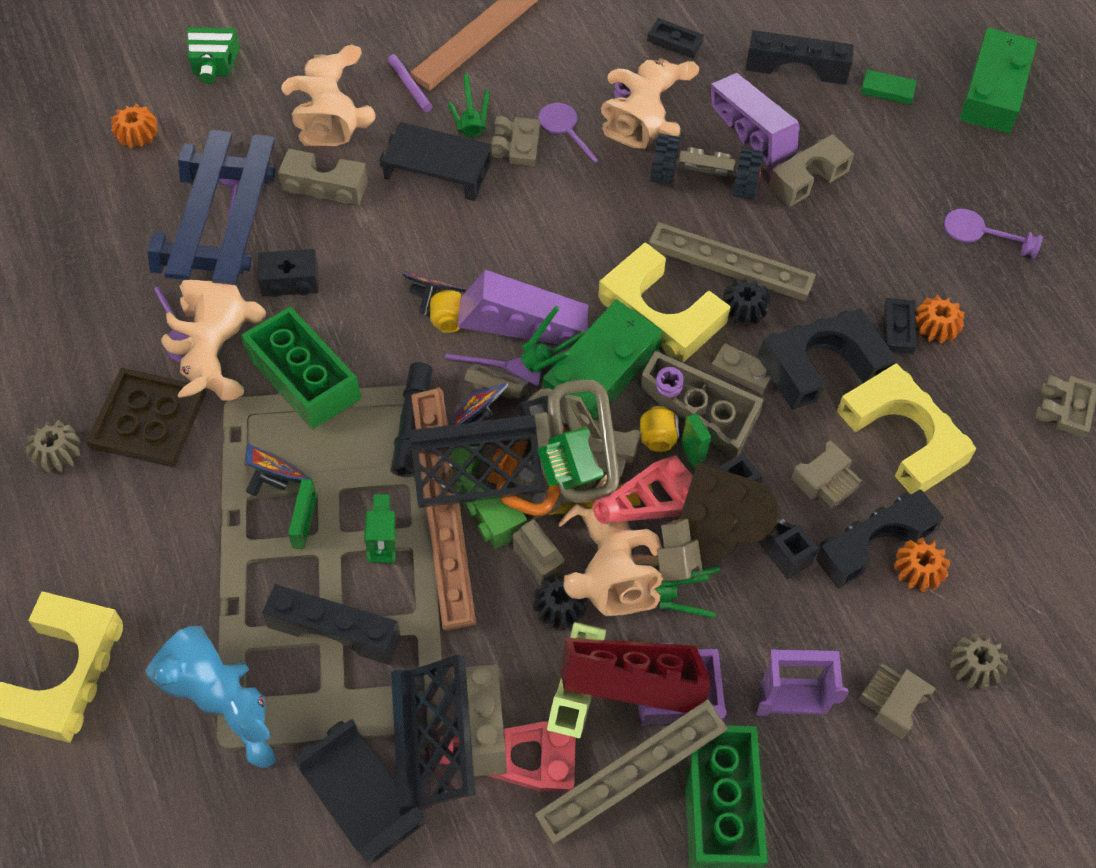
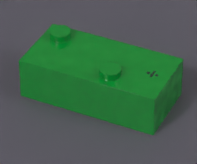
M987 27L978 50L959 120L1010 134L1020 111L1038 40Z
M616 299L567 351L569 356L557 362L543 377V389H554L565 382L583 379L594 380L606 389L610 405L641 371V367L653 355L654 351L661 348L662 329ZM592 392L569 394L581 397L594 420L598 419L596 397Z
M291 306L241 335L247 357L312 430L362 399L357 377Z
M726 725L728 730L684 758L689 868H765L768 862L757 726Z

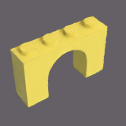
M645 242L599 281L598 298L606 307H609L617 299L662 329L661 347L668 356L684 363L727 324L730 306L710 291L706 292L690 308L676 314L660 313L647 306L641 295L664 275L666 258Z
M897 363L842 396L837 409L838 414L855 433L878 418L891 414L908 417L923 429L927 438V445L903 460L895 474V477L910 494L920 489L925 492L968 464L977 449L971 439L953 424L951 418L935 405L930 395L922 391L913 381L911 375L904 371Z
M42 591L28 621L37 633L77 644L79 650L78 662L67 680L48 690H31L0 682V725L71 743L74 734H77L83 725V713L88 702H91L96 695V683L101 671L104 672L109 665L110 651L114 641L117 642L122 635L123 621L114 609Z

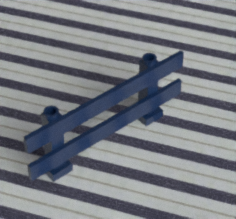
M211 129L203 153H196L194 144H183L178 158L180 182L191 183L193 175L195 180L175 242H166L165 233L153 232L147 250L150 273L162 274L164 266H167L164 273L165 278L189 280L192 269L214 271L212 283L236 285L239 274H243L244 271H250L252 256L251 254H246L247 242L263 183H268V180L274 181L275 165L270 164V157L275 142L274 136L253 134L247 158L226 156L232 139V132ZM219 178L240 180L221 247L199 245Z

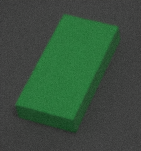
M867 69L860 94L911 105L917 80Z
M696 413L686 417L681 442V449L694 471L697 462L705 464L711 440L710 433Z
M301 479L288 536L292 548L304 549L317 499L314 482L310 479Z

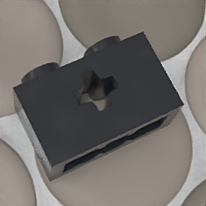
M315 249L258 252V283L262 297L319 293V267Z

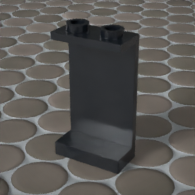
M400 122L396 131L391 133L388 149L383 151L380 157V167H383L384 179H390L394 168L463 184L465 199L476 201L492 162L491 144L403 122Z
M351 718L346 723L340 721L333 725L326 733L328 736L317 744L313 741L305 745L298 752L299 757L295 759V763L369 868L425 825V818L417 807L413 809L398 808L397 784L357 731L356 723Z

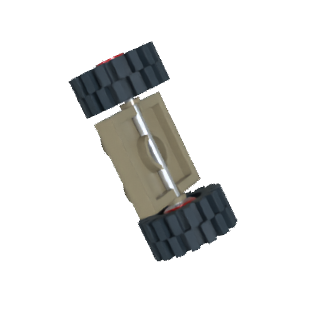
M659 133L652 160L650 182L672 185L675 168L679 166L682 169L735 177L736 174L733 196L754 200L761 174L763 151L742 148L737 169V167H734L735 160L730 159L731 155L727 153L715 152L714 156L703 154L704 150L688 147L687 151L681 150L680 157H678L681 137Z

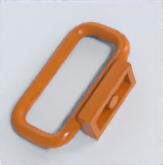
M562 424L563 433H565V432H567V431H566V429L564 428V426H563V424ZM517 441L511 450L522 458L529 441ZM499 447L491 461L492 463L503 451ZM507 454L497 467L511 476L517 469L519 462ZM495 471L486 479L497 484L496 490L501 489L507 481ZM558 485L549 487L543 502L538 504L516 496L499 499L510 508L528 515L541 516L549 513L555 506L560 490Z

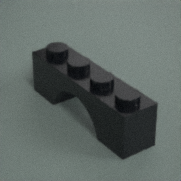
M752 30L745 70L771 74L774 69L783 64L802 63L813 68L818 73L822 82L846 85L853 60L854 44Z
M744 453L719 467V469L759 481L763 484L761 474ZM781 516L774 532L764 540L758 541L786 579L812 565L819 549L800 524H790Z
M921 489L911 495L909 492L904 493L894 501V505L887 509L882 506L876 509L866 521L861 523L858 520L845 529V533L840 536L831 535L823 540L820 544L821 548L816 561L839 589L864 573L869 563L867 544L869 542L888 536L896 537L906 542L912 540L916 543L921 537L924 539L936 532L944 517Z
M277 584L274 585L262 612L270 629L299 637L301 634L325 636L346 645L361 657L390 665L401 637L399 624L396 620Z

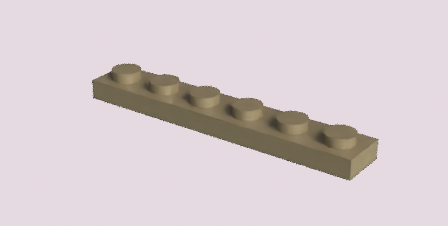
M660 222L657 223L648 243L659 253L739 280H744L746 277L748 283H753L757 280L760 287L766 286V289L804 302L807 300L816 274Z
M707 699L536 812L535 816L551 842L555 844L728 730L710 700Z

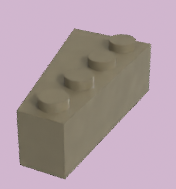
M654 351L642 373V391L660 405L673 411L678 416V419L684 423L686 422V417L696 413L711 435L710 443L731 460L739 456L761 413L764 399L657 351ZM666 367H674L680 370L684 378L682 391L679 395L671 398L662 396L656 388L657 374ZM669 377L665 378V384H669L670 387L675 386V381H671Z

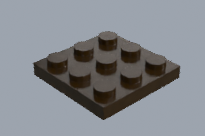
M121 368L86 443L92 449L175 467L207 393L206 389L204 388L193 396L179 398L178 393L188 382Z

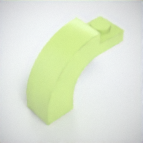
M574 622L570 638L604 640L607 629ZM561 679L553 699L547 730L580 738L592 696L564 691Z

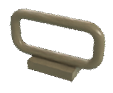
M587 379L565 382L556 386L548 397V414L547 412L534 414L538 447L541 448L549 445V439L563 433L560 412V400L563 396L580 392H592L596 397L607 481L600 488L581 491L573 488L565 490L563 484H558L560 493L567 500L576 503L596 501L609 496L616 491L619 485V468L609 398L606 389L600 383ZM541 463L542 475H543L544 478L547 480L546 475H545V472H544V469H543V466H542V463Z
M540 389L527 401L546 395L549 397L553 389ZM565 395L560 400L562 424L567 432L584 427L589 429L588 444L595 464L598 466L593 451L600 452L603 450L601 432L581 397ZM528 443L527 448L530 452L532 449L530 444ZM596 481L574 487L573 489L580 491L591 489ZM561 493L559 494L558 498L561 502L572 503V501L567 500Z

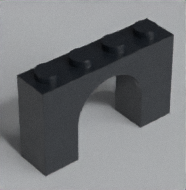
M861 308L850 312L843 311L837 316L828 319L820 318L814 323L805 326L798 325L780 334L772 333L763 340L757 354L792 410L817 402L826 385L810 362L807 350L826 348L839 353L849 362L862 383H865L898 362Z

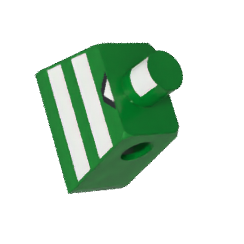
M187 27L188 58L192 73L195 76H199L200 81L205 84H212L215 81V76L227 77L230 75L240 51L236 28Z

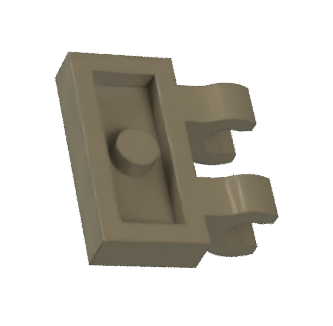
M496 116L491 156L496 158L508 157L509 164L535 167L541 120L515 117L513 123L504 116ZM504 137H511V143L508 142Z
M1049 375L1047 383L1042 384L1040 395L1047 398L1062 397L1061 405L1052 400L1044 399L1042 406L1037 407L1035 418L1044 422L1057 421L1056 429L1085 438L1090 433L1096 402V384L1073 376H1069L1066 381H1063L1056 376Z

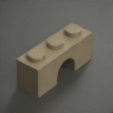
M831 134L825 139L817 140L813 146L805 151L797 152L790 160L777 164L771 171L768 187L790 208L810 195L814 177L811 174L820 175L828 183H831L849 172L854 153L834 134Z
M289 148L278 171L282 191L312 196L317 199L338 201L343 204L359 206L368 184L366 163L339 159L335 169L322 173L317 171L314 153Z
M498 664L466 667L474 776L507 773Z

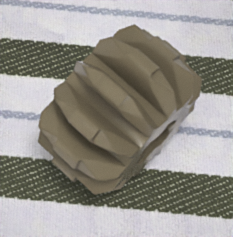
M59 420L53 426L46 421L44 428L34 427L36 435L27 436V443L29 444L26 447L27 455L31 458L35 467H42L48 473L54 467L62 472L63 465L73 466L72 458L80 456L78 447L81 446V441L78 435H76L73 427L70 425L64 426Z
M977 633L971 634L969 639L963 637L957 642V647H954L950 653V656L953 658L950 668L959 671L956 675V680H962L963 678L967 680V688H972L976 683L981 691L986 690L989 685H998L1001 681V676L1003 677L1007 673L1008 667L1004 663L1008 660V655L998 652L1001 649V643L991 644L990 635L985 636L982 640Z

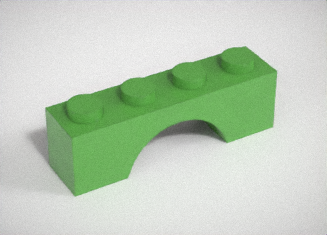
M464 448L455 449L452 452L453 461L461 467L472 455ZM475 458L466 471L474 476L483 462ZM464 475L456 482L457 491L461 494L469 493L476 485ZM479 488V489L477 490V492L484 491V490L481 489V488ZM499 498L463 502L467 514L470 517L475 516L479 523L477 528L482 539L485 542L489 540L494 550L513 541V534L519 531L523 525L527 524V518L523 512L510 508L502 503Z

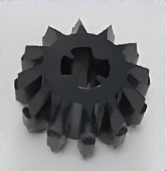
M745 277L742 283L734 280L731 286L726 287L722 301L730 306L728 318L733 317L734 325L739 321L743 322L745 327L749 325L750 321L757 325L761 318H765L770 304V296L766 294V286L758 287L757 280L753 283H748Z
M557 574L553 577V583L544 579L541 582L542 589L535 590L534 598L537 600L533 602V610L539 612L538 620L540 622L549 619L548 627L550 629L555 627L556 623H560V627L565 630L567 629V621L571 624H574V622L579 623L578 616L585 615L586 607L584 604L587 603V598L573 599L567 595L563 587L564 581H560ZM558 600H563L562 605H558Z

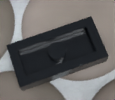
M658 18L648 33L647 42L693 58L703 43L704 35Z
M886 298L884 338L885 343L892 352L914 354L915 300Z

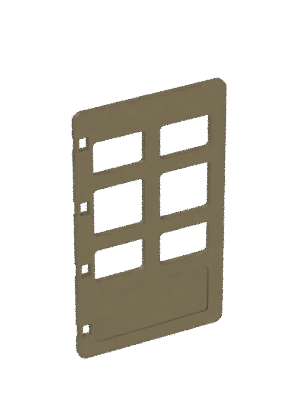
M406 385L359 388L362 399L313 430L281 394L239 397L232 401H227L224 405L218 655L223 664L234 665L239 661L246 663V656L251 651L318 646L320 648L321 688L315 693L265 697V726L270 733V738L265 742L270 747L302 745L313 741L318 743L328 736L326 733L333 725L340 721L346 723L351 718L356 723L357 731L363 739L394 737L392 686L347 689L345 687L344 644L316 634H301L299 637L270 629L268 626H247V567L251 563L316 558L319 560V597L343 604L342 558L347 555L367 554L366 543H364L365 531H341L340 496L342 493L402 487L410 490L411 525L406 528H396V551H411L413 553L416 610L412 614L383 617L398 621L401 634L400 639L415 638L418 641L419 667L442 660L438 590L427 508H418L415 475L400 477L393 474L390 470L395 447L394 439L398 436L400 415L405 400L403 391ZM241 430V442H231L232 431ZM247 443L283 459L313 480L318 496V532L314 535H308L304 549L292 548L289 537L254 540L247 538L248 502L250 500L298 496L300 482L288 481L283 491L263 482L257 496L248 494L246 489L256 469L244 465ZM240 512V525L230 526V513ZM239 600V615H228V601ZM246 674L239 679L240 685L245 688ZM428 675L424 676L425 692L432 681ZM441 687L438 688L432 699L437 706H439L444 697V690ZM429 707L426 710L427 726L435 714ZM217 715V741L220 746L228 751L245 750V744L240 736L227 725L223 715ZM443 721L440 722L435 733L444 727L445 723Z

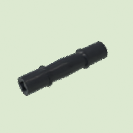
M415 362L410 365L406 388L403 391L405 400L400 415L398 436L394 439L395 447L390 469L393 474L400 477H411L414 475L409 430H415L416 426L411 395L430 389L433 372L430 365L422 362Z

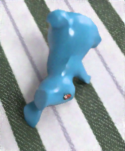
M189 626L179 630L164 644L146 668L145 672L148 679L163 693L177 698L189 699L201 711L207 714L223 715L227 725L240 736L245 744L246 758L252 765L267 768L276 763L273 749L265 742L270 738L269 730L265 726V696L256 687L245 688L239 683V679L245 676L250 668L242 661L234 665L223 664L202 626Z

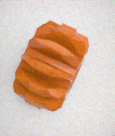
M135 104L134 107L129 108L126 105L124 110H116V116L111 117V131L122 147L128 145L133 149L136 145H139L143 148L144 143H152L153 137L158 136L156 117L147 106L141 108L138 104Z
M938 294L933 299L927 297L917 307L915 312L916 328L919 329V336L927 335L929 342L937 339L940 345L945 340L952 342L964 326L965 312L959 310V303L952 304L950 302V296L945 300H942Z
M923 537L918 539L916 543L909 540L905 543L904 548L898 550L894 570L900 572L898 576L899 581H909V589L917 585L921 593L925 592L928 587L935 590L948 577L947 569L950 566V560L943 558L946 554L945 549L937 550L935 548V540L930 542L929 545L925 543Z

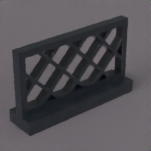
M534 415L409 430L418 508L544 492L540 457L537 451L538 442ZM517 441H531L532 450L525 459L511 450ZM495 444L503 450L493 463L480 454L486 445ZM464 448L472 454L462 467L448 458L455 449ZM433 452L440 457V460L429 471L420 464L419 453ZM507 454L520 463L511 476L497 467ZM532 457H533L534 466H532L530 463H528ZM475 458L489 467L480 480L466 471ZM444 462L458 471L448 484L435 475ZM526 467L535 474L537 485L523 486L515 478ZM421 471L426 474V477L423 480L421 477ZM493 471L507 480L501 489L491 490L483 484ZM462 475L476 484L469 493L460 494L452 488ZM430 479H433L444 488L437 497L424 499L423 488ZM510 484L515 486L513 488H508ZM479 488H481V489L484 490V491H481V492H477V490H478ZM448 491H449L451 494H453V495L445 496V495L448 493Z
M455 655L411 670L398 669L392 671L398 808L413 809L417 807L419 810H426L432 808V805L475 795L465 656ZM454 666L455 677L449 686L443 679L449 668ZM428 675L432 681L425 692L424 676ZM441 687L446 694L439 706H437L432 699L438 688ZM454 700L457 704V712L454 718L451 719L445 713ZM429 707L435 714L427 726L426 710ZM443 721L448 728L440 741L434 733L440 722ZM456 734L459 737V748L454 755L448 749V746ZM429 742H431L436 747V750L433 756L431 757L430 761L428 746ZM443 755L450 761L444 775L436 769ZM457 769L461 772L462 788L456 789L450 783ZM432 776L439 782L433 795H431Z

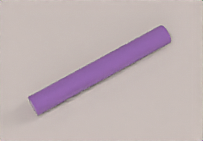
M395 54L389 56L388 62L424 112H429L432 109V104Z

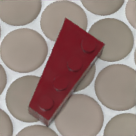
M565 638L560 670L564 691L688 713L707 700L710 678L696 645Z

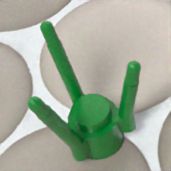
M464 74L467 110L463 112L460 118L453 103L449 102L448 106L457 124L458 132L463 133L467 137H476L483 130H486L485 121L490 90H485L480 115L473 109L469 76Z
M554 306L531 339L522 346L525 352L521 355V360L524 366L532 373H538L545 367L569 356L567 351L556 356L554 355L577 342L585 333V331H581L551 350L543 343L535 344L559 311L558 306Z
M712 567L705 568L700 572L693 571L689 579L661 581L662 584L655 588L661 595L659 602L660 610L672 609L715 618V612L671 602V599H677L678 585L707 581L709 579L708 575L720 572V568Z

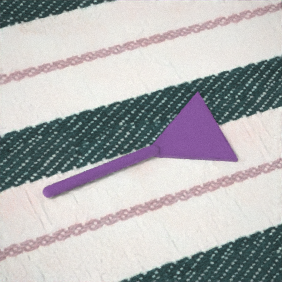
M445 354L444 356L448 360L500 366L517 377L529 381V384L537 389L539 387L541 371L538 373L530 372L524 366L521 358L505 362L454 354Z

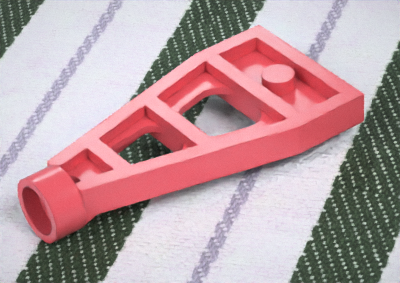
M677 455L654 462L611 495L596 500L593 504L594 515L602 524L612 521L624 522L679 517L693 476ZM654 481H658L673 501L658 502L648 486ZM636 492L646 507L634 508L626 496Z
M548 722L504 729L507 773L486 776L539 792L567 793L574 788L576 737L548 731ZM453 737L448 746V749L453 754L454 747L459 748V737ZM530 741L539 743L541 746L540 767L535 771H530L515 766L511 760V751L515 745ZM443 755L439 764L449 765L450 761Z

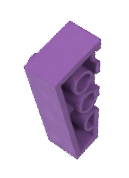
M738 73L711 84L712 107L730 128L735 126L738 138L743 144L748 142L754 150L763 151L762 160L768 166L766 172L771 177V171L777 164L790 160L798 152L799 122Z
M484 270L460 299L458 328L530 340L554 306H558L559 311L537 341L559 345L581 331L586 332L588 330V305Z

